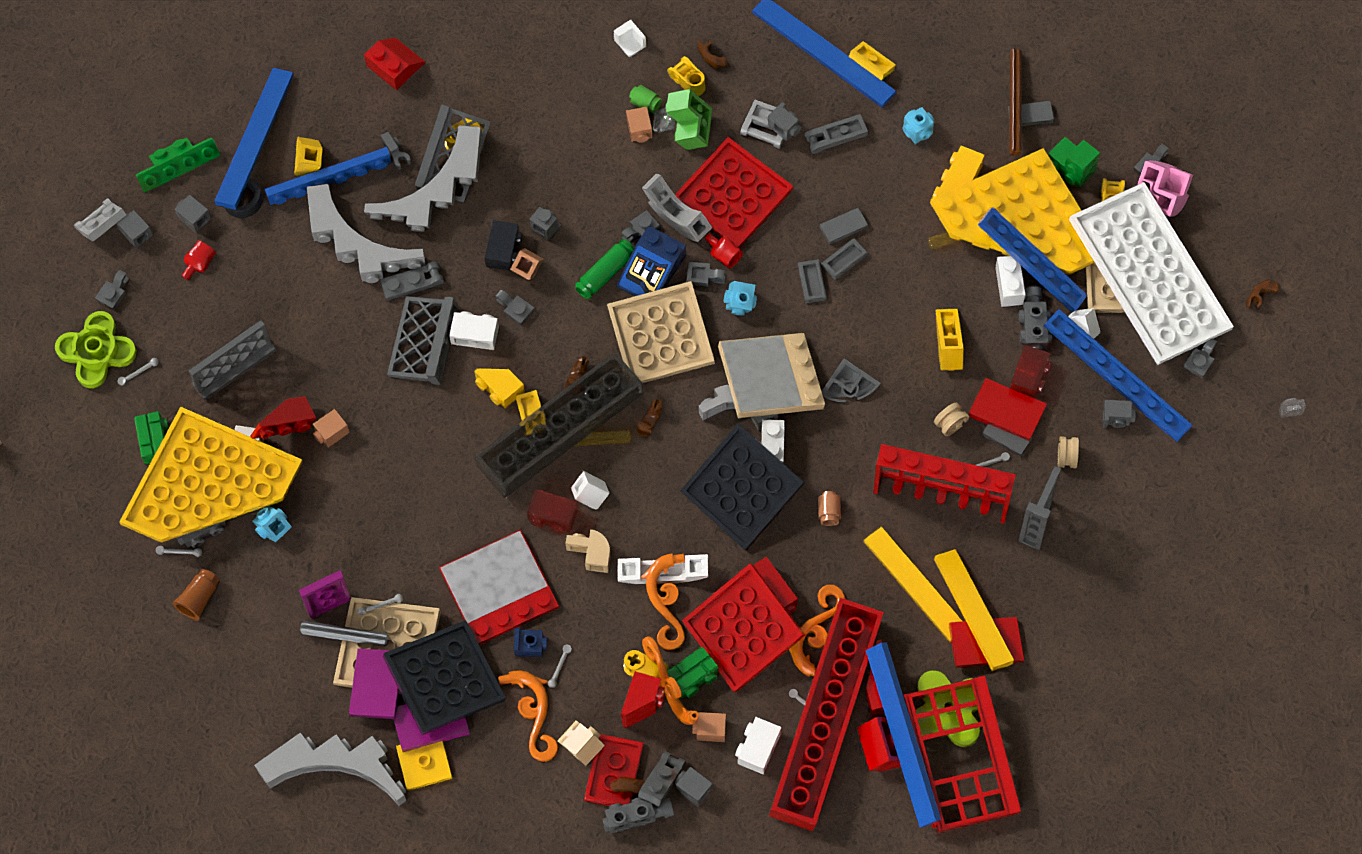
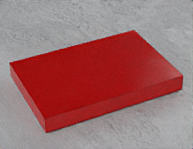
M985 378L968 415L977 421L992 425L1030 441L1047 404Z
M1017 617L993 619L1014 659L1013 663L1023 662L1024 656ZM950 622L949 631L955 668L989 665L967 622Z
M600 734L601 736L598 739L604 744V747L593 758L584 801L606 806L622 803V805L629 804L632 801L633 793L614 792L611 790L610 784L620 777L637 778L644 742Z

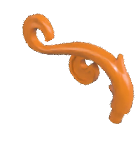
M671 553L661 556L641 576V579H646V588L650 601L678 632L677 639L670 641L666 638V632L670 629V626L665 625L659 630L657 642L662 649L667 651L679 649L684 643L685 634L679 621L666 607L673 605L678 599L679 593L676 585L672 583L662 585L660 591L666 592V596L661 597L657 591V580L663 570L666 574L670 567H674V564L684 563V554L673 555Z
M835 585L823 586L817 595L818 602L822 608L828 607L826 603L828 595L834 596L837 599V604L840 598L845 599L843 591ZM836 606L806 621L800 627L805 636L789 649L796 667L808 677L810 675L814 677L816 667L815 664L810 662L809 655L805 657L803 641L808 633H813L815 637H809L807 639L808 644L815 649L821 648L824 645L827 632L819 624L834 615Z
M650 636L645 637L642 640L643 649L652 662H657L662 687H665L664 693L674 714L686 725L695 724L699 717L698 712L688 711L679 700V697H681L680 687L674 678L669 677L656 641Z
M521 670L510 671L507 675L499 676L500 686L511 683L512 685L518 684L521 688H524V685H527L536 694L538 702L536 708L530 707L535 700L527 696L519 701L518 710L523 718H536L529 740L531 756L540 762L552 760L558 752V744L554 738L548 735L540 737L541 740L548 743V749L544 752H539L535 746L538 734L547 715L548 697L543 684H547L548 681Z

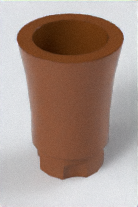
M201 569L182 594L172 603L174 608L183 615L199 621L220 579L211 571Z

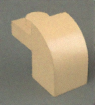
M590 530L589 538L582 534L567 535V551L587 553L585 560L586 570L609 572L610 547L607 539L601 533Z

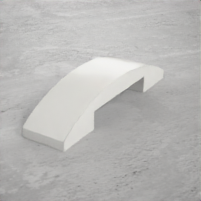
M708 554L686 555L684 563L674 564V567H670L666 574L663 570L658 577L657 583H683L708 578ZM640 558L618 559V582L646 584V579H641V576L650 568L655 560L641 561Z

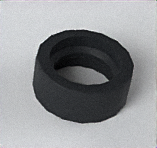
M249 178L246 185L254 193L253 200L248 205L237 206L236 210L224 207L229 215L236 218H246L252 216L260 209L263 196L259 184L253 178Z

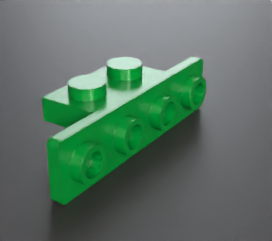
M187 137L179 139L172 145L164 149H158L154 154L150 155L149 158L153 166L137 173L136 178L143 192H148L219 157L220 152L212 137L192 146Z

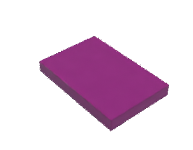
M340 570L298 590L310 619L351 601L349 590Z
M357 648L349 715L351 717L396 719L399 689L383 659V653L390 650Z
M406 704L397 706L396 719H393L402 752L469 735L466 718L421 735Z

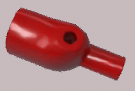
M711 233L706 235L705 240L713 246L710 254L728 269L734 267L741 259L743 251L726 236L718 240Z
M198 240L184 257V263L188 267L181 277L188 281L195 271L205 272L216 251Z

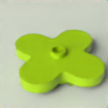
M97 311L89 315L85 321L84 330L80 333H65L55 343V351L62 361L77 363L76 377L79 383L86 388H96L102 385L106 380L110 366L125 367L134 361L137 354L136 347L129 338L114 336L115 322L112 316L104 311Z
M928 671L920 677L918 691L951 683L943 673ZM972 687L956 690L959 704L975 701ZM951 692L934 695L938 709L945 708V706H954ZM929 697L922 698L925 704L915 710L916 714L933 710ZM977 705L961 709L965 725L978 723L972 715L973 712L978 710ZM956 710L939 714L943 731L960 727ZM934 716L918 719L922 736L938 732ZM980 727L947 736L955 745L968 747L977 741Z

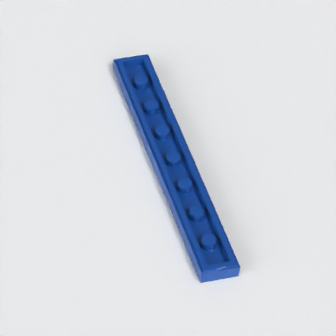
M762 0L752 10L754 15L881 108L896 94V90L881 81L772 0Z
M277 68L272 69L215 198V205L236 210L291 84L293 72Z
M1060 309L1044 324L1048 331L1128 401H1132L1136 408L1176 442L1193 426Z
M884 642L866 650L919 827H926L940 821L941 817L887 642Z

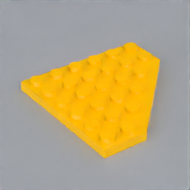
M1044 148L936 196L930 201L952 239L959 241L962 239L972 242V245L988 250L991 248L1002 252L1001 254L1010 256L977 225L987 211L993 207L1064 274L1070 275L1095 263L1069 221L1070 216L1080 212L1081 209Z
M180 407L119 521L120 525L158 542H164L284 500L302 464V459Z

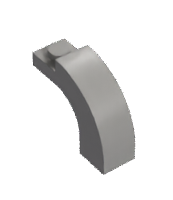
M655 174L642 187V190L650 200L648 202L657 215L684 237L698 242L712 228L701 211L689 208L675 196L661 175Z
M729 385L715 388V398H707L701 402L699 414L702 420L724 410L735 409ZM778 414L754 416L751 419L759 431L762 429V420H778Z

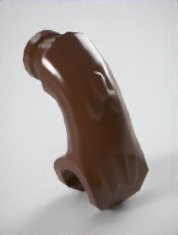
M701 39L698 40L697 48L700 55L710 67L717 69L727 66L726 57L712 55L709 52L711 49V39H708L707 44H702Z
M1268 279L1256 285L1247 298L1246 307L1249 308L1251 302H1255L1257 304L1256 309L1258 310L1262 304L1260 295L1267 292L1278 293L1280 284Z
M579 357L578 362L574 364L564 386L565 390L576 395L579 393L583 384V378L588 371L589 359L587 357Z
M654 399L652 404L649 405L645 416L641 420L639 419L636 429L638 435L646 438L650 436L664 410L662 400Z
M620 777L612 781L610 788L614 792L635 793L638 798L639 791L645 781L630 777Z

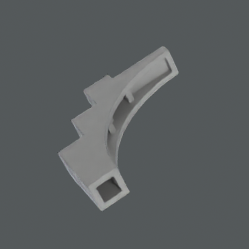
M459 126L456 142L449 159L441 171L427 185L399 200L365 204L364 212L366 215H370V219L375 220L391 217L392 221L403 222L404 218H407L406 225L412 227L411 230L416 232H424L425 228L430 229L432 204H435V207L448 208V205H454L456 180H459L460 184L467 185L472 184V181L478 182L482 129L480 127Z
M328 184L307 187L311 232L314 241L326 243L334 239L338 261L351 263L358 259L362 282H378L379 279H383V271L392 273L399 271L401 268L413 270L426 265L423 249L404 250L389 248L374 243L354 231L337 212Z
M299 733L254 765L270 789L286 779L303 773L340 771L357 775L374 783L385 791L398 806L406 801L404 794L407 791L400 781L395 783L391 778L393 772L386 763L382 765V763L388 760L385 754L388 751L381 740L376 742L373 736L352 750L345 738L340 740L337 734L316 748L309 737L304 738Z

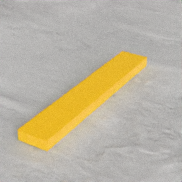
M880 527L864 539V543L951 643L949 623L962 620L886 531Z
M956 549L936 555L934 561L991 670L994 671L1012 665L1014 659Z

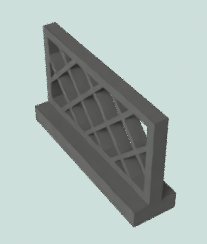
M441 104L414 185L415 188L421 189L440 172L437 165L438 158L446 154L448 158L450 157L449 153L452 152L453 148L447 150L444 140L452 134L455 139L457 137L456 132H458V128L454 130L450 123L453 114L462 117L465 123L463 126H470L476 122L485 125L482 132L481 150L491 121L451 109ZM442 146H443L445 152H443V153L440 154L441 149H442ZM436 167L438 172L433 174ZM462 184L464 188L462 196L455 195L454 200L464 203L470 187L467 184Z
M406 296L387 373L388 377L430 381L432 384L441 385L451 342L449 335L454 312L458 313L459 308L454 297H445L443 300ZM411 303L420 304L422 307L413 315L409 312ZM434 306H441L440 312L433 317L428 312ZM426 312L430 319L419 325L415 319ZM413 321L418 328L407 335L404 331L405 325ZM434 323L436 331L427 336L423 330ZM422 332L425 339L414 345L411 338ZM409 341L413 347L402 354L399 350L400 345ZM430 343L432 346L431 351L423 356L419 349ZM417 352L421 358L410 365L406 358ZM404 360L408 367L402 372L394 371L395 365ZM425 363L427 365L426 373L417 374L414 369Z
M260 320L189 370L193 381L192 385L204 401L276 352V348L270 341L265 324Z
M1054 466L1038 504L1029 502L1019 537V542L1040 550L1051 513L1049 508L1054 498L1061 468Z

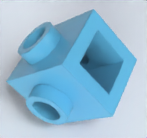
M923 107L911 110L904 117L903 131L915 144L921 140H926L933 134L934 118L929 112L926 113Z
M737 281L730 283L729 290H726L724 295L726 310H732V314L744 316L745 313L752 311L757 300V296L754 295L755 285Z
M270 506L261 509L253 520L257 526L256 532L263 539L267 537L274 542L278 541L292 527L287 522V516L281 509H274Z

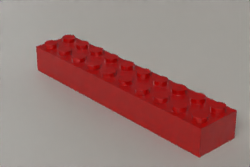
M843 598L839 599L768 815L769 817L810 831L814 830L868 663L866 650L873 647L884 612Z

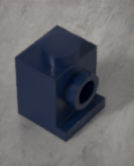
M515 628V656L542 657L543 650H547L548 643L547 637L543 635V630H520V628ZM527 639H534V640H535V641H534L533 643H531V644H529V643L526 642Z

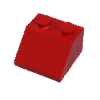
M397 38L379 40L364 54L366 66L395 90H398L426 63Z
M634 672L621 712L623 727L628 728L655 714L658 707L662 708L665 700V687H662L661 678Z
M876 717L857 727L869 771H886L901 767L886 717Z

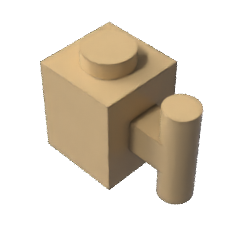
M575 721L558 739V742L585 766L604 747V744L598 739L601 735L591 726L587 729L578 721Z

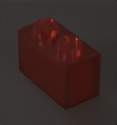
M1025 345L1010 388L1032 398H1035L1037 393L1041 394L1045 384L1042 377L1044 374L1048 375L1052 362L1049 361L1050 353Z
M535 489L527 511V518L536 527H543L545 525L552 527L551 529L554 532L560 534L564 532L570 533L579 510L578 502Z

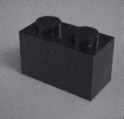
M493 220L484 258L486 267L512 271L510 269L518 255L516 248L517 245H521L523 233L519 231V224Z

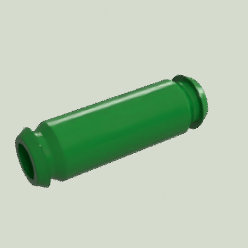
M626 239L619 240L618 244H615L580 278L579 282H576V291L585 299L591 298V294H596L628 262L634 246Z

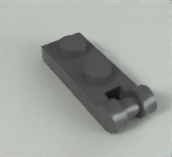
M861 114L809 130L805 133L806 140L811 144L810 150L812 154L868 136V130ZM823 136L824 140L818 141L817 138Z
M433 261L426 266L380 279L386 301L443 284L444 279L439 274L440 267L438 262ZM431 274V278L426 280L424 275Z
M664 751L659 762L641 787L638 797L659 806L681 773L686 760L682 758L677 759L671 756L672 753Z

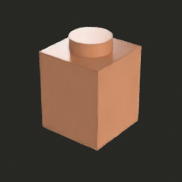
M647 107L626 110L631 141L642 143L652 138V127Z
M523 249L518 253L510 270L530 280L535 277L544 259L527 249Z
M335 409L313 423L315 429L314 437L320 444L324 442L328 448L350 433L347 424Z
M698 712L699 717L697 722L693 724L692 732L697 734V741L725 742L726 714Z

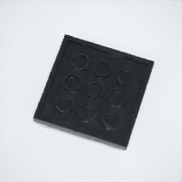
M738 423L680 492L744 550H747L805 482Z
M466 620L383 653V659L421 735L495 706L506 699Z

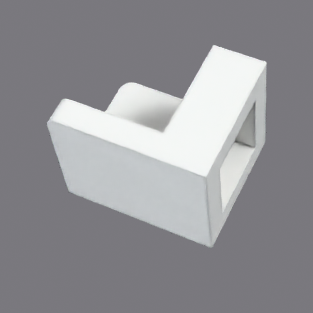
M631 20L614 30L615 42L628 57L633 56L646 47V37Z
M1094 308L1076 310L1068 316L1093 339L1100 334Z
M585 471L582 472L571 487L575 500L595 510L600 507L610 494L604 481Z

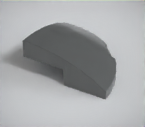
M843 358L821 392L824 398L832 401H847L832 397H858L857 399L860 400L871 394L881 383Z

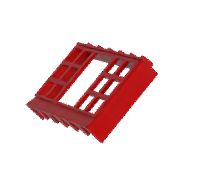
M881 444L876 463L873 494H878L882 476L895 479L892 491L896 495L901 493L903 482L905 481L917 484L914 497L918 500L923 498L925 486L938 489L936 502L940 505L945 503L947 491L960 494L958 507L962 510L966 509L969 496L982 499L980 512L983 515L988 514L991 501L1004 504L1000 523L1005 524L1016 474ZM883 467L899 470V473L883 470ZM904 472L920 475V478L904 475ZM925 476L964 485V488L926 480ZM969 486L978 489L985 490V493L970 490ZM990 491H991V492H996V493H1000V494H1005V495H1006V498L1000 497V496H996V495H991V494H989V493H990Z
M981 676L904 694L906 707L941 817L940 821L931 824L932 829L936 828L937 833L1019 814L1021 809L986 677ZM972 687L975 701L959 704L956 690ZM951 692L954 706L938 709L934 695ZM929 697L933 710L916 714L913 700ZM977 705L981 722L965 725L961 709ZM956 710L960 727L943 731L939 714ZM934 716L938 732L922 736L918 719ZM983 727L993 767L934 781L923 741ZM995 772L999 789L982 792L978 776ZM973 777L977 794L961 797L957 781ZM952 782L956 799L939 803L935 786ZM1000 794L1004 811L988 814L984 797ZM979 799L983 816L966 819L962 802ZM957 804L962 821L945 824L941 807Z

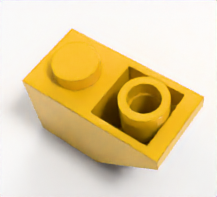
M298 137L294 175L304 176L319 171L322 159V146L319 140Z
M477 369L474 371L476 385L482 391L486 389L491 394V400L497 406L501 404L504 408H507L516 400L515 396L525 392L524 384L509 369Z

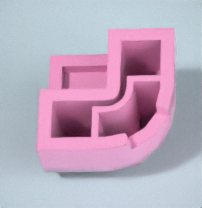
M1149 160L1145 161L1138 185L1145 183L1162 212L1171 217L1176 216L1183 209L1189 197L1187 191L1193 175L1179 170L1175 166Z

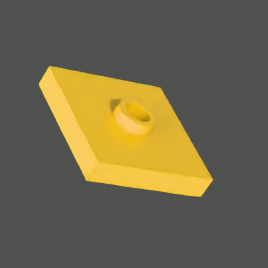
M443 741L402 752L401 745L396 746L407 791L452 779Z

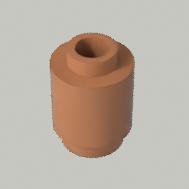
M833 491L823 492L818 497V517L822 525L834 526L839 524V519H841L840 496Z

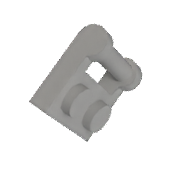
M754 100L742 125L740 135L755 137L774 144V147L780 149L784 141L780 135L774 136L751 127L752 123L772 130L768 127V115L776 107Z
M108 198L102 202V206L83 221H78L74 224L75 228L91 241H95L126 216L123 209L113 204Z

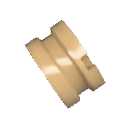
M957 402L942 410L934 420L936 426L942 428L941 432L945 436H950L963 427V421L966 423L969 419V415L965 411H961L962 407Z
M1060 437V443L1058 444V467L1064 468L1066 465L1070 466V468H1077L1079 439L1076 437L1071 439Z

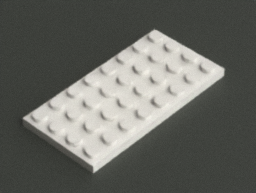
M1141 183L1070 216L1069 221L1157 365L1232 330L1234 326L1145 183Z

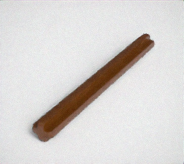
M1012 49L1010 53L1009 153L1012 156H1019L1022 151V51L1020 49Z

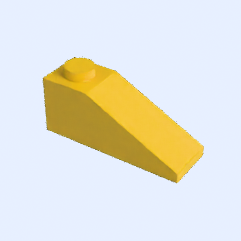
M937 309L936 324L940 369L949 371L963 369V342L958 309Z

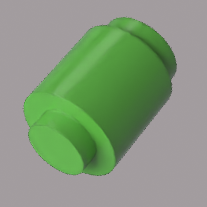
M643 85L635 86L629 95L631 104L638 108L647 107L648 113H656L662 103V99L659 98L658 94Z

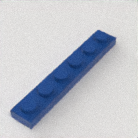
M387 147L266 188L267 198L270 205H280L289 198L305 196L309 186L330 185L332 183L340 184L350 177L364 176L370 170L384 169L391 163L390 154Z
M990 208L977 225L1071 312L1076 311L1087 294L995 208Z

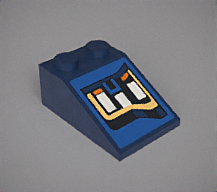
M648 226L637 242L616 287L634 297L666 288L686 257V245Z

